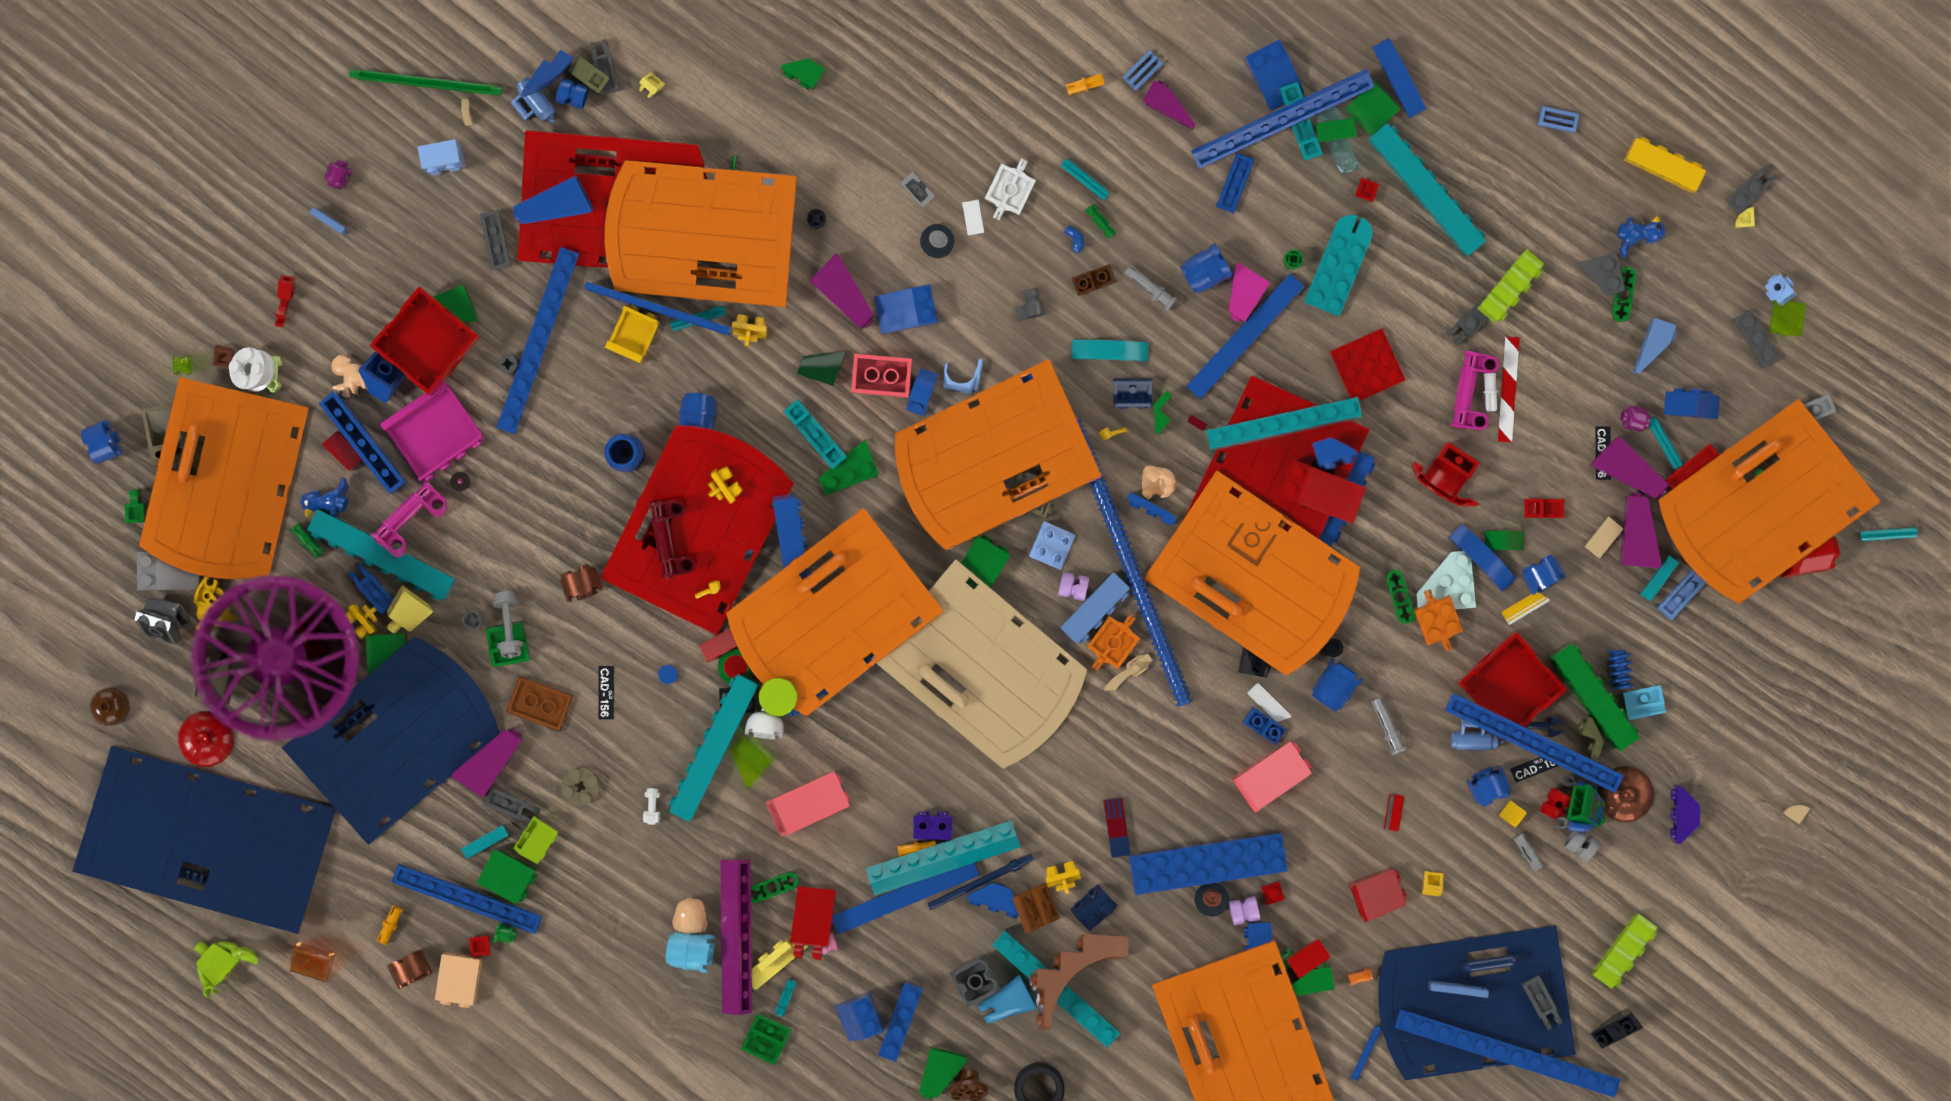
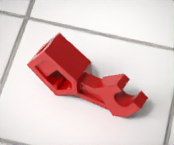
M282 275L278 281L277 298L280 299V305L275 315L277 317L276 327L282 328L285 324L289 301H292L295 292V277Z

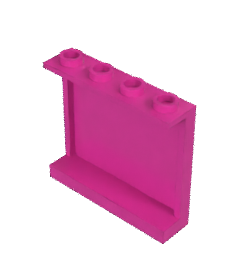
M444 381L433 396L426 393L422 394L380 424L417 474L419 481H430L436 476L435 472L440 469L444 471L450 467L452 460L463 458L467 455L466 451L471 447L473 449L477 448L483 443L481 440L485 438L446 381Z

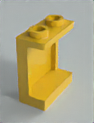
M629 304L628 307L623 306L621 316L605 348L642 364L660 322L656 320L657 316L649 312L644 315L639 312L640 308Z

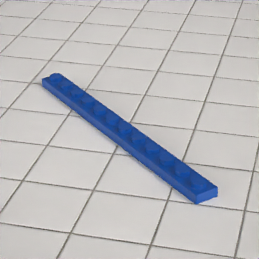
M1403 1009L1399 1010L1394 1025L1395 1028L1614 1098L1621 1080L1605 1073Z

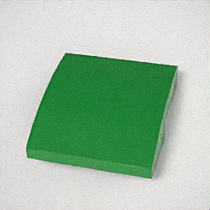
M1373 81L1374 88L1361 93L1345 108L1370 136L1374 135L1401 109L1376 81Z
M523 620L512 622L513 640L523 642L521 654L512 658L502 657L500 649L497 648L499 643L506 641L504 624L485 627L492 668L530 661Z
M757 1013L740 1050L775 1066L792 1029Z

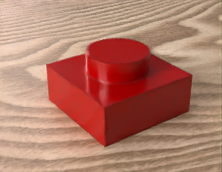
M1361 178L1354 197L1373 203L1379 184Z
M1279 881L1260 886L1266 905L1285 900Z
M489 935L469 938L471 957L491 955Z

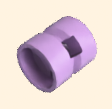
M1063 572L1058 596L1067 598L1073 596L1076 600L1084 601L1090 577L1081 575L1075 577L1072 573Z
M1255 896L1244 898L1243 902L1239 899L1229 901L1234 926L1244 924L1246 920L1249 922L1260 920Z

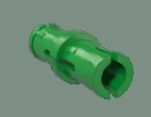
M297 523L293 526L294 528L290 529V532L301 542L300 545L305 547L315 559L325 552L315 542L314 537L304 530L300 523Z

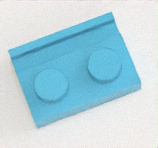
M1661 685L1622 693L1625 711L1628 715L1627 720L1666 713Z

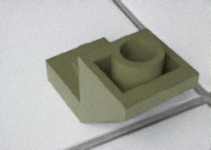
M579 55L568 70V72L597 93H600L610 78Z
M1585 716L1584 719L1580 720L1578 726L1579 734L1593 738V742H1589L1587 746V757L1598 760L1604 741L1593 718Z

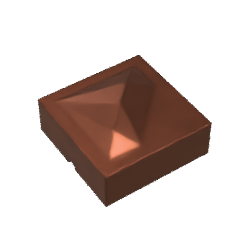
M216 345L214 347L213 365L229 368V364L234 357L235 348Z

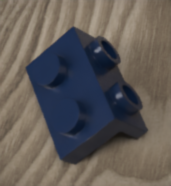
M1113 378L1114 407L1119 409H1127L1129 407L1146 409L1152 407V378Z
M1097 884L1081 900L1077 901L1070 910L1090 932L1118 905Z

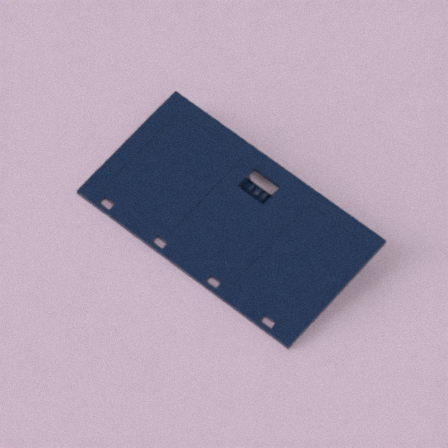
M111 746L72 872L299 934L336 808ZM131 757L142 759L140 766L130 763ZM188 772L200 775L197 782L187 779ZM245 788L257 791L255 796L244 795ZM302 804L314 807L312 813L301 811ZM185 861L210 868V872L206 874L182 867ZM178 878L205 885V889L202 891L177 884Z

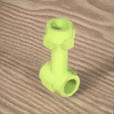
M271 356L275 370L273 379L267 388L270 392L276 393L281 388V383L278 381V366H282V360L279 356Z

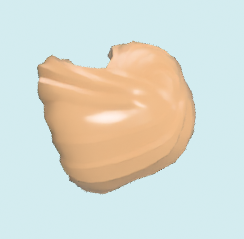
M1150 465L1144 468L1142 473V494L1144 499L1149 500L1155 495H1159L1161 498L1168 497L1175 491L1176 480L1170 470Z
M686 898L679 902L672 921L673 928L685 934L706 932L708 922L703 902L693 898Z

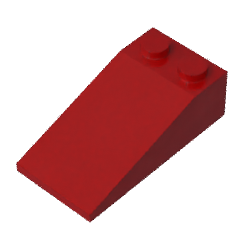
M1292 460L1279 496L1353 524L1367 488Z

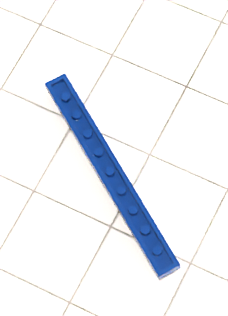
M1364 69L1191 150L1198 168L1209 165L1374 88L1367 69Z
M562 247L559 250L496 427L498 429L516 434L579 254Z
M1452 693L1444 709L1610 791L1616 792L1624 776L1455 693Z

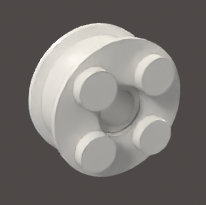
M247 347L239 350L229 364L232 382L238 388L247 389L252 392L264 390L271 383L274 376L275 367L271 356L267 352Z

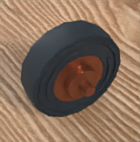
M1210 883L1201 885L1198 888L1194 901L1200 913L1205 916L1214 917L1219 916L1226 910L1229 896L1222 885Z

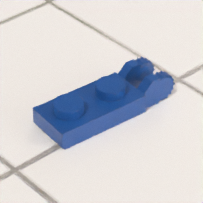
M1129 493L1126 498L1130 501L1129 505L1136 509H1139L1140 506L1147 510L1146 514L1154 518L1157 515L1160 516L1163 523L1173 525L1176 521L1175 516L1170 512L1133 493Z
M359 563L357 567L366 577L361 581L356 573L352 571L348 575L379 613L384 614L394 598L364 565Z

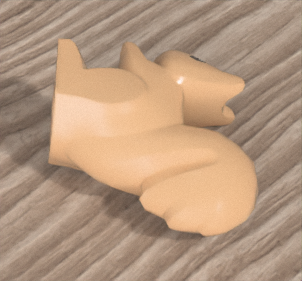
M339 355L333 359L332 371L337 376H344V382L333 386V389L337 390L345 398L350 397L351 392L358 394V387L360 386L363 389H367L358 371L361 367L360 365L351 363V359L345 355Z

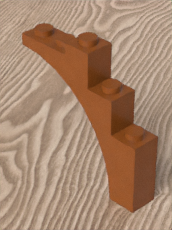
M1082 934L1076 941V950H1079L1078 952L1060 951L1054 956L1053 968H1056V970L1036 969L1033 971V974L1030 975L1032 991H1040V994L1037 995L1039 1013L1036 1016V1024L1039 1025V1030L1051 1028L1052 1014L1056 1001L1064 986L1077 972L1096 962L1109 959H1124L1128 956V937Z

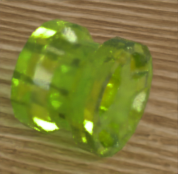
M179 356L173 357L174 375H180L181 373L191 375V356H185L184 358Z

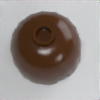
M104 688L98 691L90 702L92 717L98 723L106 726L122 723L130 710L127 696L115 688Z

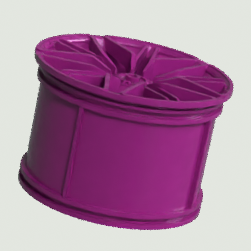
M267 576L251 579L236 585L222 594L209 607L201 619L194 636L191 665L194 681L201 698L220 721L237 732L250 737L266 740H283L302 736L319 728L340 710L347 700L356 679L358 646L348 617L331 596L303 580L284 576ZM272 589L262 619L247 594L259 590ZM278 589L289 590L291 624L287 630L283 628H270L268 623ZM294 591L318 602L298 622ZM244 596L258 618L262 628L260 633L250 623L238 600L239 598ZM233 602H236L247 626L220 621L218 618ZM320 605L325 608L305 632L299 636L294 635L298 627ZM327 611L333 617L341 632L309 634ZM214 625L248 633L253 639L248 644L246 653H237L212 637L211 632ZM308 639H343L344 650L316 661H309L305 659V650L302 643ZM209 641L233 658L208 664L207 651ZM344 655V666L340 679L316 667ZM246 661V665L237 670L210 674L209 672L210 667ZM303 668L314 670L337 681L336 688L310 678L302 671ZM250 673L255 680L262 683L261 689L240 707L234 709L226 701L242 676ZM236 674L222 697L211 677ZM296 678L303 682L313 712L303 717L283 694L282 686L291 683ZM309 682L333 690L330 697L320 707H317ZM270 686H274L275 700L271 722L264 721L266 697ZM262 697L261 720L253 719L240 713ZM279 699L297 719L275 722Z

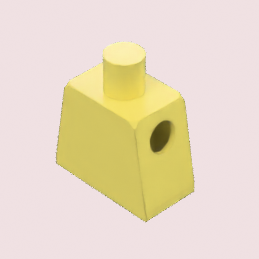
M402 585L387 610L388 616L392 619L387 629L394 634L401 627L409 632L412 631L432 614L431 605Z

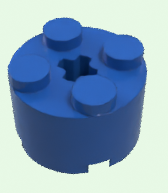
M108 419L81 430L83 444H87L89 448L87 453L95 464L103 463L123 454L118 444L121 441L117 431H112Z
M1552 554L1541 559L1542 561L1539 562V565L1536 566L1533 563L1522 571V577L1532 595H1535L1537 592L1540 593L1557 584V581L1567 578L1557 558L1553 557Z
M1500 765L1495 770L1492 767L1483 769L1472 775L1473 780L1467 779L1466 781L1475 802L1481 804L1482 807L1492 804V800L1497 798L1503 799L1510 795L1509 790L1511 786Z

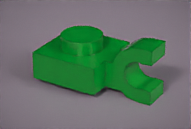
M140 489L129 490L130 504H124L125 523L145 522L146 505L145 503H140Z

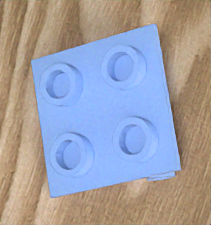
M1043 521L1029 557L1061 570L1076 535Z

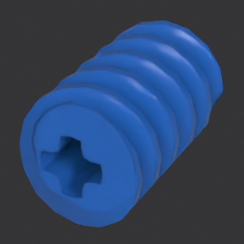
M1626 650L1607 651V653L1613 655L1607 658L1608 661L1613 662V664L1608 666L1609 669L1613 670L1608 676L1614 677L1613 680L1609 681V684L1614 685L1610 689H1628L1633 687L1634 684L1628 682L1633 679V676L1627 674L1633 671L1632 668L1627 667L1632 661L1626 659L1632 653Z

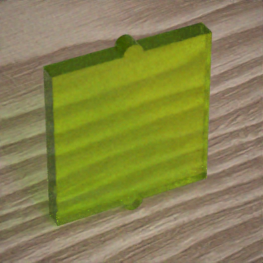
M1774 300L1769 333L1781 334L1784 337L1788 335L1802 337L1806 303L1789 300L1781 306Z

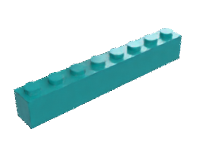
M1387 123L1372 135L1368 141L1465 257L1469 256L1486 242L1484 239L1485 234L1480 228L1476 229L1472 225L1473 220L1467 213H1462L1459 209L1461 207L1454 198L1451 200L1447 195L1448 190L1446 187L1436 182L1435 174L1430 169H1425L1422 165L1424 162L1420 156L1414 155L1410 151V144L1405 139L1402 141L1398 136V130L1393 125L1389 126Z
M1356 397L1206 430L1210 450L1214 451L1361 419L1363 416L1359 399Z
M317 509L307 529L312 532L311 536L319 540L324 538L329 541L328 545L336 549L339 546L346 549V554L354 558L356 555L363 558L362 562L369 566L373 564L379 566V571L387 575L390 572L397 575L396 579L406 584L408 581L414 584V589L420 592L426 590L431 593L430 597L438 601L448 598L457 580L407 553L402 557L392 556L370 534L339 518L331 516V514L321 509Z
M738 674L737 677H732L728 685L731 689L728 694L724 693L720 701L722 707L720 711H715L711 719L714 723L711 728L707 727L703 735L705 741L703 745H698L694 753L697 757L694 763L690 761L685 771L688 775L685 780L681 779L677 787L680 791L677 797H672L668 805L671 807L670 813L688 822L692 820L760 685L759 683L741 674Z
M1012 820L868 867L866 872L874 895H878L1021 847Z
M1006 929L992 942V946L1029 979L1036 969L1051 970ZM1068 984L1064 986L1056 1003L1108 1048L1120 1034V1031Z

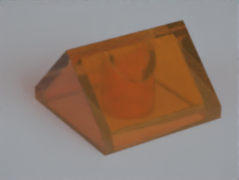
M299 942L293 946L290 971L327 982L336 954Z

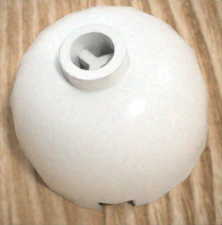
M762 708L761 712H755L748 718L744 734L749 736V732L754 733L753 737L775 739V736H778L779 739H782L784 725L779 716L768 714Z

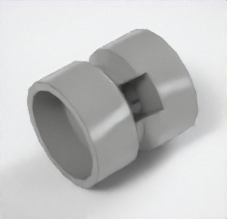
M1572 831L1564 844V848L1572 853L1577 852V856L1585 862H1588L1594 856L1600 846V842L1594 837H1587L1586 832Z

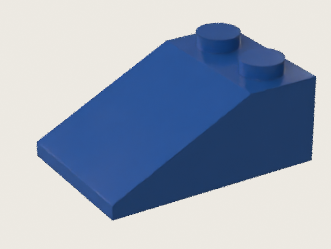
M1280 39L1245 57L1244 61L1270 111L1284 104L1279 88L1298 82L1302 94L1305 93Z
M930 284L874 297L881 334L938 324Z

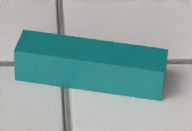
M1667 556L1662 562L1661 568L1656 570L1639 595L1647 601H1651L1679 562L1671 556Z
M502 825L461 848L466 859L510 834L505 825Z

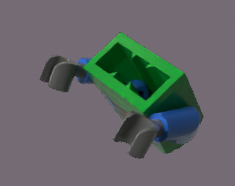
M1571 774L1566 775L1563 779L1567 781L1561 783L1562 787L1568 789L1574 786L1567 816L1569 822L1563 817H1559L1554 821H1558L1560 826H1554L1553 829L1559 831L1563 828H1568L1571 831L1586 832L1591 831L1594 827L1602 826L1606 821L1603 815L1605 802L1599 796L1595 786L1580 780L1577 782Z

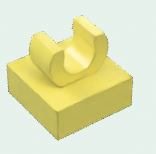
M650 72L639 82L642 85L639 90L642 92L646 88L649 91L647 97L650 98L662 90L665 83Z

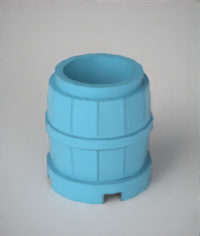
M682 932L671 933L667 944L666 963L683 970H698L700 973L708 974L710 970L707 969V965H712L715 944L711 943V939H715L714 935L706 934L704 936Z

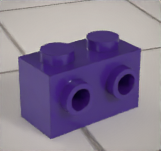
M918 811V815H914L913 839L952 840V815H948V812H937V815H929V811Z

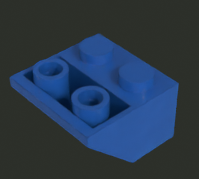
M1333 438L1313 443L1319 466L1326 470L1336 468L1337 464L1341 462L1345 465L1356 461L1355 458L1359 457L1356 450Z

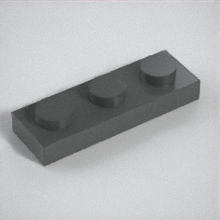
M496 210L480 214L491 270L511 267L500 211Z
M1751 309L1733 319L1762 368H1766L1780 359V356Z

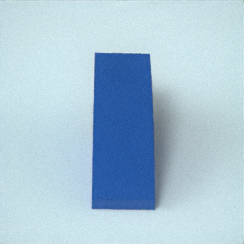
M560 50L551 63L544 59L523 88L521 96L526 97L555 82L570 66L573 57Z

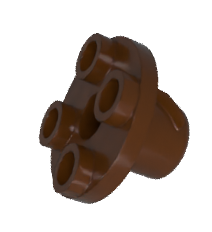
M965 1069L961 1072L960 1081L951 1084L950 1094L953 1100L981 1101L982 1098L988 1095V1087L979 1082V1073L976 1070Z

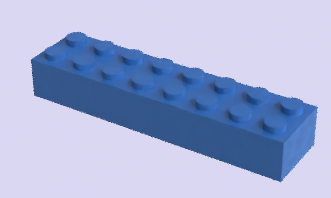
M1281 832L1129 855L1135 895L1288 872Z

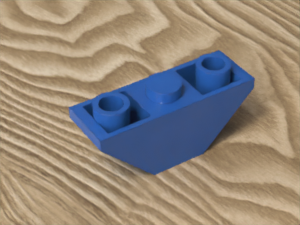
M992 881L967 895V899L970 900L969 903L980 907L983 904L988 906V910L997 913L999 910L1007 912V916L1015 919L1019 916L1012 899L1015 895L1011 887Z

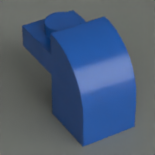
M920 368L906 410L922 416L925 415L939 374Z

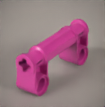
M1464 351L1465 359L1461 367L1453 408L1455 414L1453 423L1450 426L1480 431L1488 426L1489 419L1484 413L1471 411L1477 373L1488 374L1496 372L1499 368V361L1494 356ZM1487 360H1492L1495 363L1493 370L1486 369L1485 362ZM1477 416L1482 417L1485 421L1482 427L1475 425L1474 420Z
M424 481L423 486L416 493L413 492L382 523V526L375 533H371V537L392 556L402 557L405 555L407 548L405 540L397 532L422 507L426 508L435 517L444 516L447 512L444 497L427 481ZM436 503L443 504L440 509H434L433 506ZM396 543L402 544V547L398 550L392 548Z

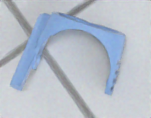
M979 359L973 379L962 384L956 383L948 377V363H945L943 387L947 390L960 391L962 393L977 391L983 359Z

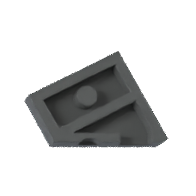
M1617 254L1580 262L1582 268L1606 296L1625 292Z

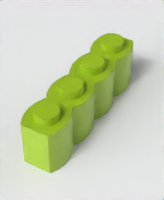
M1526 249L1477 309L1492 322L1496 323L1498 320L1502 322L1509 314L1506 310L1510 305L1514 307L1519 302V294L1521 292L1525 293L1531 287L1530 281L1532 278L1537 279L1544 271L1541 269L1544 263Z
M1636 912L1591 974L1612 989L1614 986L1617 988L1623 980V973L1625 971L1629 972L1634 966L1633 960L1635 957H1640L1644 953L1646 942L1648 940L1652 941L1655 938L1658 927Z

